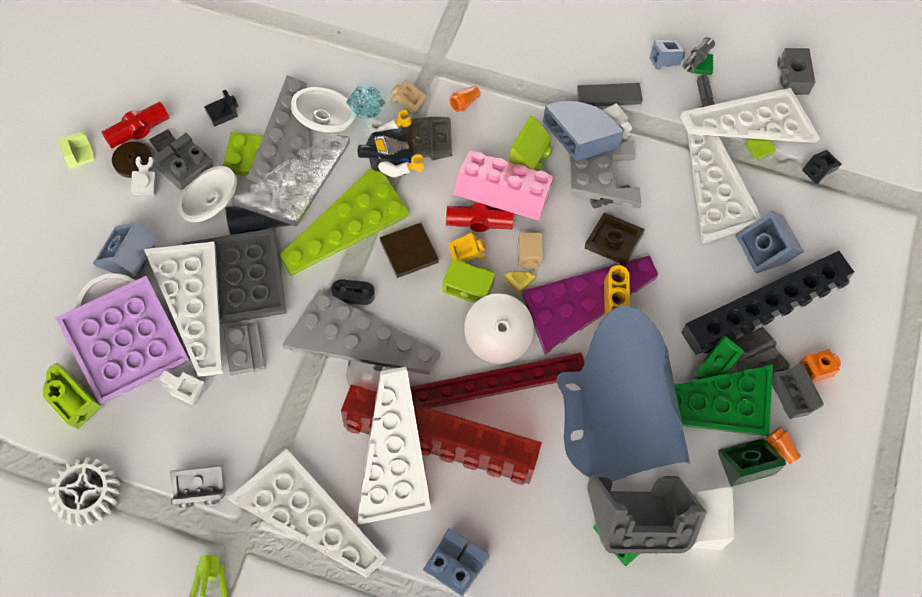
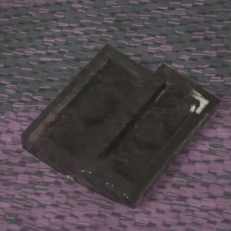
M449 117L414 118L411 125L405 127V137L411 157L420 154L423 158L430 157L433 161L453 156L451 119Z
M763 327L732 341L744 351L733 364L737 372L773 365V373L789 370L790 364L776 349L777 342Z

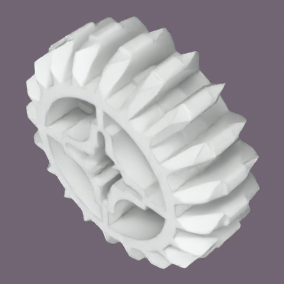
M87 457L83 463L80 459H76L74 466L66 463L67 470L65 472L58 470L57 472L60 475L59 479L52 478V483L56 486L48 488L49 493L53 495L48 498L49 502L54 504L52 511L58 513L59 519H66L69 525H73L76 522L78 526H83L85 520L89 525H93L95 517L99 521H103L101 514L104 511L107 514H111L108 506L117 505V501L112 497L120 495L119 490L115 489L119 486V481L114 479L116 473L113 470L109 471L110 466L108 464L102 465L99 459H96L93 463ZM92 475L102 478L103 487L93 485ZM66 496L75 499V504H77L76 510L68 507ZM98 499L92 506H90L94 500Z

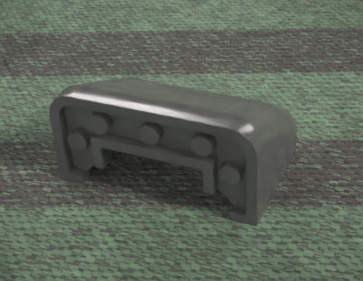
M590 475L587 490L600 541L607 552L613 554L685 553L693 547L707 511L679 476H663L654 483L651 492L611 491L612 481L607 475Z

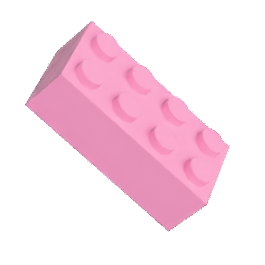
M469 151L458 172L454 195L539 221L548 200L554 176L544 171L529 169L521 164L516 165L506 162L501 158L486 156L481 152Z

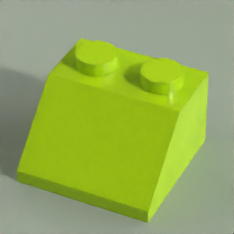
M530 115L513 143L509 162L516 165L521 164L536 171H542L544 165L542 162L544 159H549L553 150L550 147L552 137L534 116Z

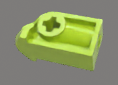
M56 362L49 366L43 386V397L68 425L79 429L102 406L74 377L73 373L63 365Z

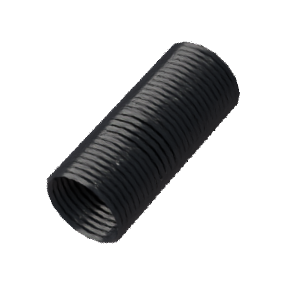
M293 196L268 200V203L265 200V202L235 204V206L231 205L225 208L227 225L231 235L298 224Z

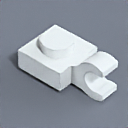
M617 103L602 110L623 130V140L631 136L628 131L632 130V126L628 123L627 115Z
M164 371L159 378L162 381V385L173 388L170 392L172 396L191 405H194L205 386L203 381L184 372L178 378Z

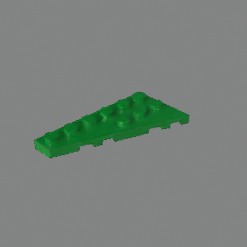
M773 365L674 384L682 425L685 427L769 436Z

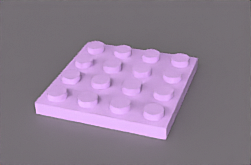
M147 276L56 317L99 405L162 375L164 371L168 372L189 362Z

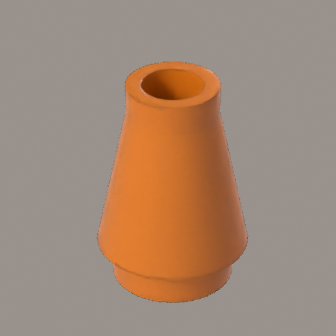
M476 86L454 92L449 98L450 106L456 112H463L481 96V92Z
M782 427L766 437V440L769 442L768 444L789 464L794 463L801 457L788 431H784Z

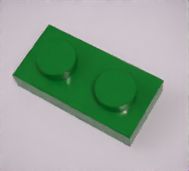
M723 336L694 373L702 379L726 374L744 351L728 337Z

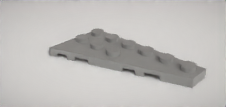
M287 75L247 179L310 203L312 200L309 128L300 123L291 110L293 96L298 91L307 88V83Z
M320 289L282 345L283 349L304 350L305 353L313 354L315 352L338 359L376 363L377 366L386 367V365L398 368L406 367L407 371L427 375L431 373L441 356V352Z

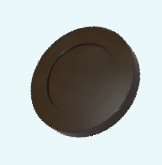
M127 142L120 145L114 151L112 165L119 175L132 178V171H139L136 165V158L140 157L142 160L141 164L147 165L152 154L150 149L143 143Z

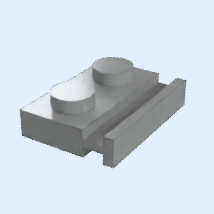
M254 323L252 326L244 325L223 329L231 376L254 372L257 369H265L258 323Z

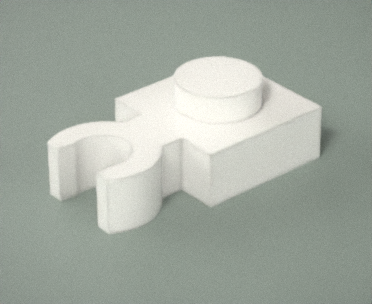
M137 157L136 165L139 171H132L131 194L155 196L156 173L150 172L154 168V161L152 157H149L148 164L142 165L141 158Z

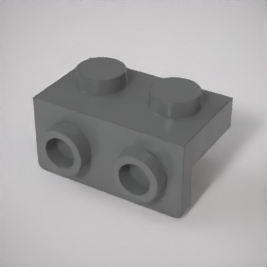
M801 363L790 370L774 372L772 374L773 389L777 393L789 419L808 416L824 406L804 364Z

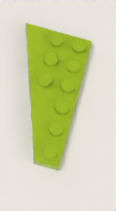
M370 168L280 254V259L289 274L293 276L409 217V211L384 173Z

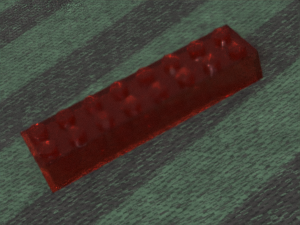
M353 384L350 385L341 409L343 426L346 427L347 431L354 434L362 432L370 437L377 396L376 391ZM413 403L422 455L429 456L433 454L440 456L439 458L442 461L453 463L454 461L462 463L465 468L470 470H477L478 468L487 471L486 473L493 477L499 478L504 476L510 478L511 482L519 485L530 484L542 442Z

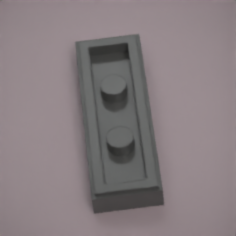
M640 83L577 86L578 101L592 106H612L616 103L618 105L642 104L643 101Z

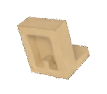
M406 80L401 85L397 84L390 93L393 96L389 102L393 104L398 101L414 114L427 95Z

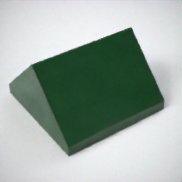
M764 439L718 450V455L731 487L776 475L786 465V460Z

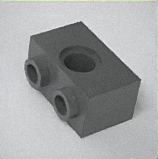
M785 48L777 60V67L781 71L780 85L783 86V89L791 88L795 95H809L815 84L810 49Z

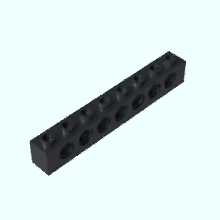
M837 251L686 323L681 333L695 355L702 352L708 354L723 336L733 341L741 333L747 335L755 330L756 326L760 324L765 326L780 314L782 317L786 316L799 305L804 307L817 296L823 298L836 287L841 289L850 283L849 279L855 272L841 252ZM747 311L752 312L754 316L749 315ZM727 320L733 321L735 325L729 324ZM707 329L713 330L716 335L710 334Z

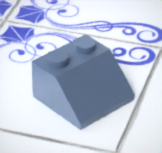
M773 211L736 235L755 273L784 265L804 252L784 215Z
M137 222L116 226L94 260L93 265L112 273L129 277L136 276L143 270V263L147 258L144 249L155 248L154 244L158 238Z

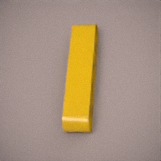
M613 266L605 277V316L619 306H630L629 272L624 266ZM612 275L619 276L622 282L614 281ZM612 297L620 298L622 304L614 303Z

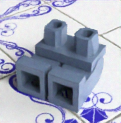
M448 528L439 546L423 568V571L463 597L489 561L490 554L471 542L467 547L468 540ZM465 550V553L463 554V556L461 557V559H460L459 562H458L459 557L461 556V554H462L463 551Z

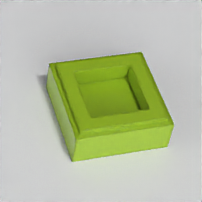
M752 138L745 143V147L756 161L773 154L776 150L770 140Z

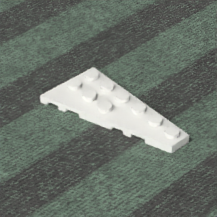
M791 88L683 111L680 115L689 134L817 143L820 139Z
M687 131L702 244L741 232L761 219L762 216L719 136L689 134Z
M406 367L380 372L356 519L357 525L431 510Z

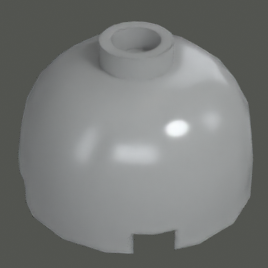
M349 360L346 378L349 386L359 392L358 397L373 399V395H377L380 372L391 370L392 368Z

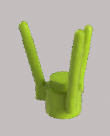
M214 555L200 557L189 597H195L200 579H202L200 597H205L207 582L216 580V575L219 576L222 597H228L224 575L225 566L220 565V557Z

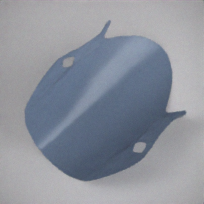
M619 306L610 311L599 323L582 370L579 372H562L557 378L558 388L564 399L565 421L563 437L568 459L583 475L590 478L591 474H605L612 482L638 472L683 462L690 464L668 348L657 327L646 314L634 307ZM566 384H576L581 390H570L566 387ZM573 431H584L581 439L571 440Z

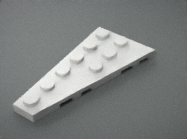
M205 242L144 249L198 377L223 374L215 243Z
M287 449L228 497L229 501L366 578L386 560L381 552Z

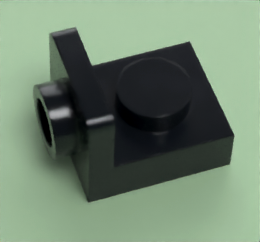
M227 90L222 91V99L204 106L214 127L238 117L236 108L239 107L234 95L230 96Z
M828 150L813 155L802 171L815 184H818L827 174L838 170L842 164Z

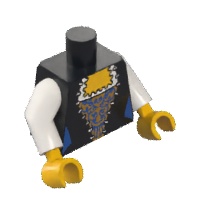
M401 110L398 113V120L395 121L393 119L372 132L366 145H359L357 149L358 157L369 158L371 168L374 171L382 172L393 178L406 175L412 169L416 172L424 170L423 156L416 154L411 157L404 130L399 128L400 125L403 127L411 125V117L403 119L409 115L407 110Z

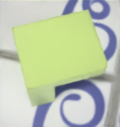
M84 131L58 139L63 156L70 169L95 160L91 145Z

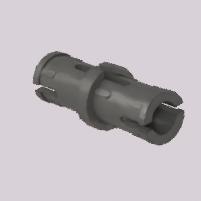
M705 37L698 47H694L691 55L682 64L684 70L691 65L687 72L692 73L699 63L704 62L707 54L715 46L714 40L707 44L711 38Z

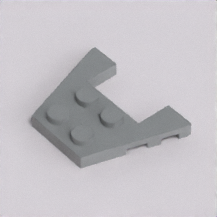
M634 141L622 142L620 148L579 161H575L570 156L572 194L596 200L601 198L613 200L614 204L621 205L624 202L633 204V208H641L640 188H616L613 161L635 160Z

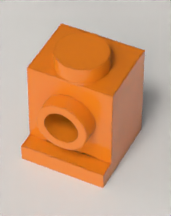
M830 349L815 354H807L799 363L804 364L813 383L834 377L839 372V367L841 366L840 358L837 354H832Z

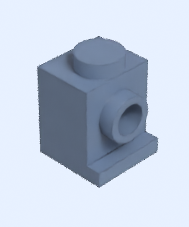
M655 40L649 59L657 70H661V66L681 65L685 52L677 40Z

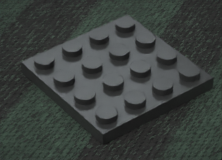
M274 228L182 243L187 245L214 242L216 245L220 324L287 313Z

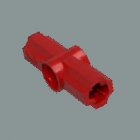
M159 101L140 112L136 110L127 112L122 117L121 122L101 131L112 149L131 138L136 140L144 138L152 127L170 119L163 104Z
M475 203L470 207L447 206L446 226L469 227L475 232H485L489 228L513 230L514 213L490 208L483 203Z

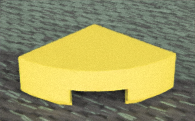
M511 271L503 276V279L518 294L535 281L536 278L532 273L526 271Z

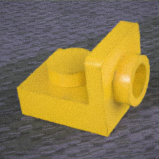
M473 233L448 243L453 260L467 262L476 257L481 260L486 259L484 253L486 250L485 243L482 238H478Z

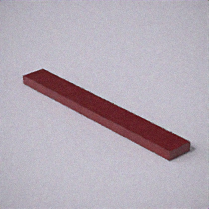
M582 352L410 386L414 412L557 383L560 373L579 372L582 370L585 363Z

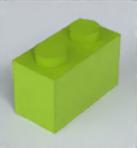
M452 259L442 282V292L476 303L481 298L490 295L494 285L495 273H492L487 268L471 266L463 260L456 261Z

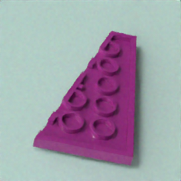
M650 255L628 261L626 266L617 264L624 266L629 272L630 295L638 292L658 277ZM613 266L522 292L524 302L532 316L534 328L545 355L560 343L562 344L567 341L570 336L583 330L605 314L604 280ZM612 275L614 281L622 282L619 276ZM612 297L614 303H622L620 298Z

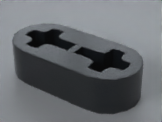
M340 279L335 281L331 287L332 296L348 304L368 305L375 299V288L369 282ZM341 287L345 288L343 295H339L338 292ZM363 290H368V294L366 295V297H362L361 293H363Z

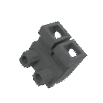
M187 133L171 143L172 149L167 146L152 157L156 168L179 190H183L200 173L213 167L212 159L192 141V138Z

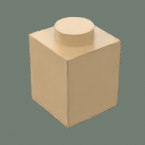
M519 232L517 243L518 267L526 269L541 267L543 258L542 233Z

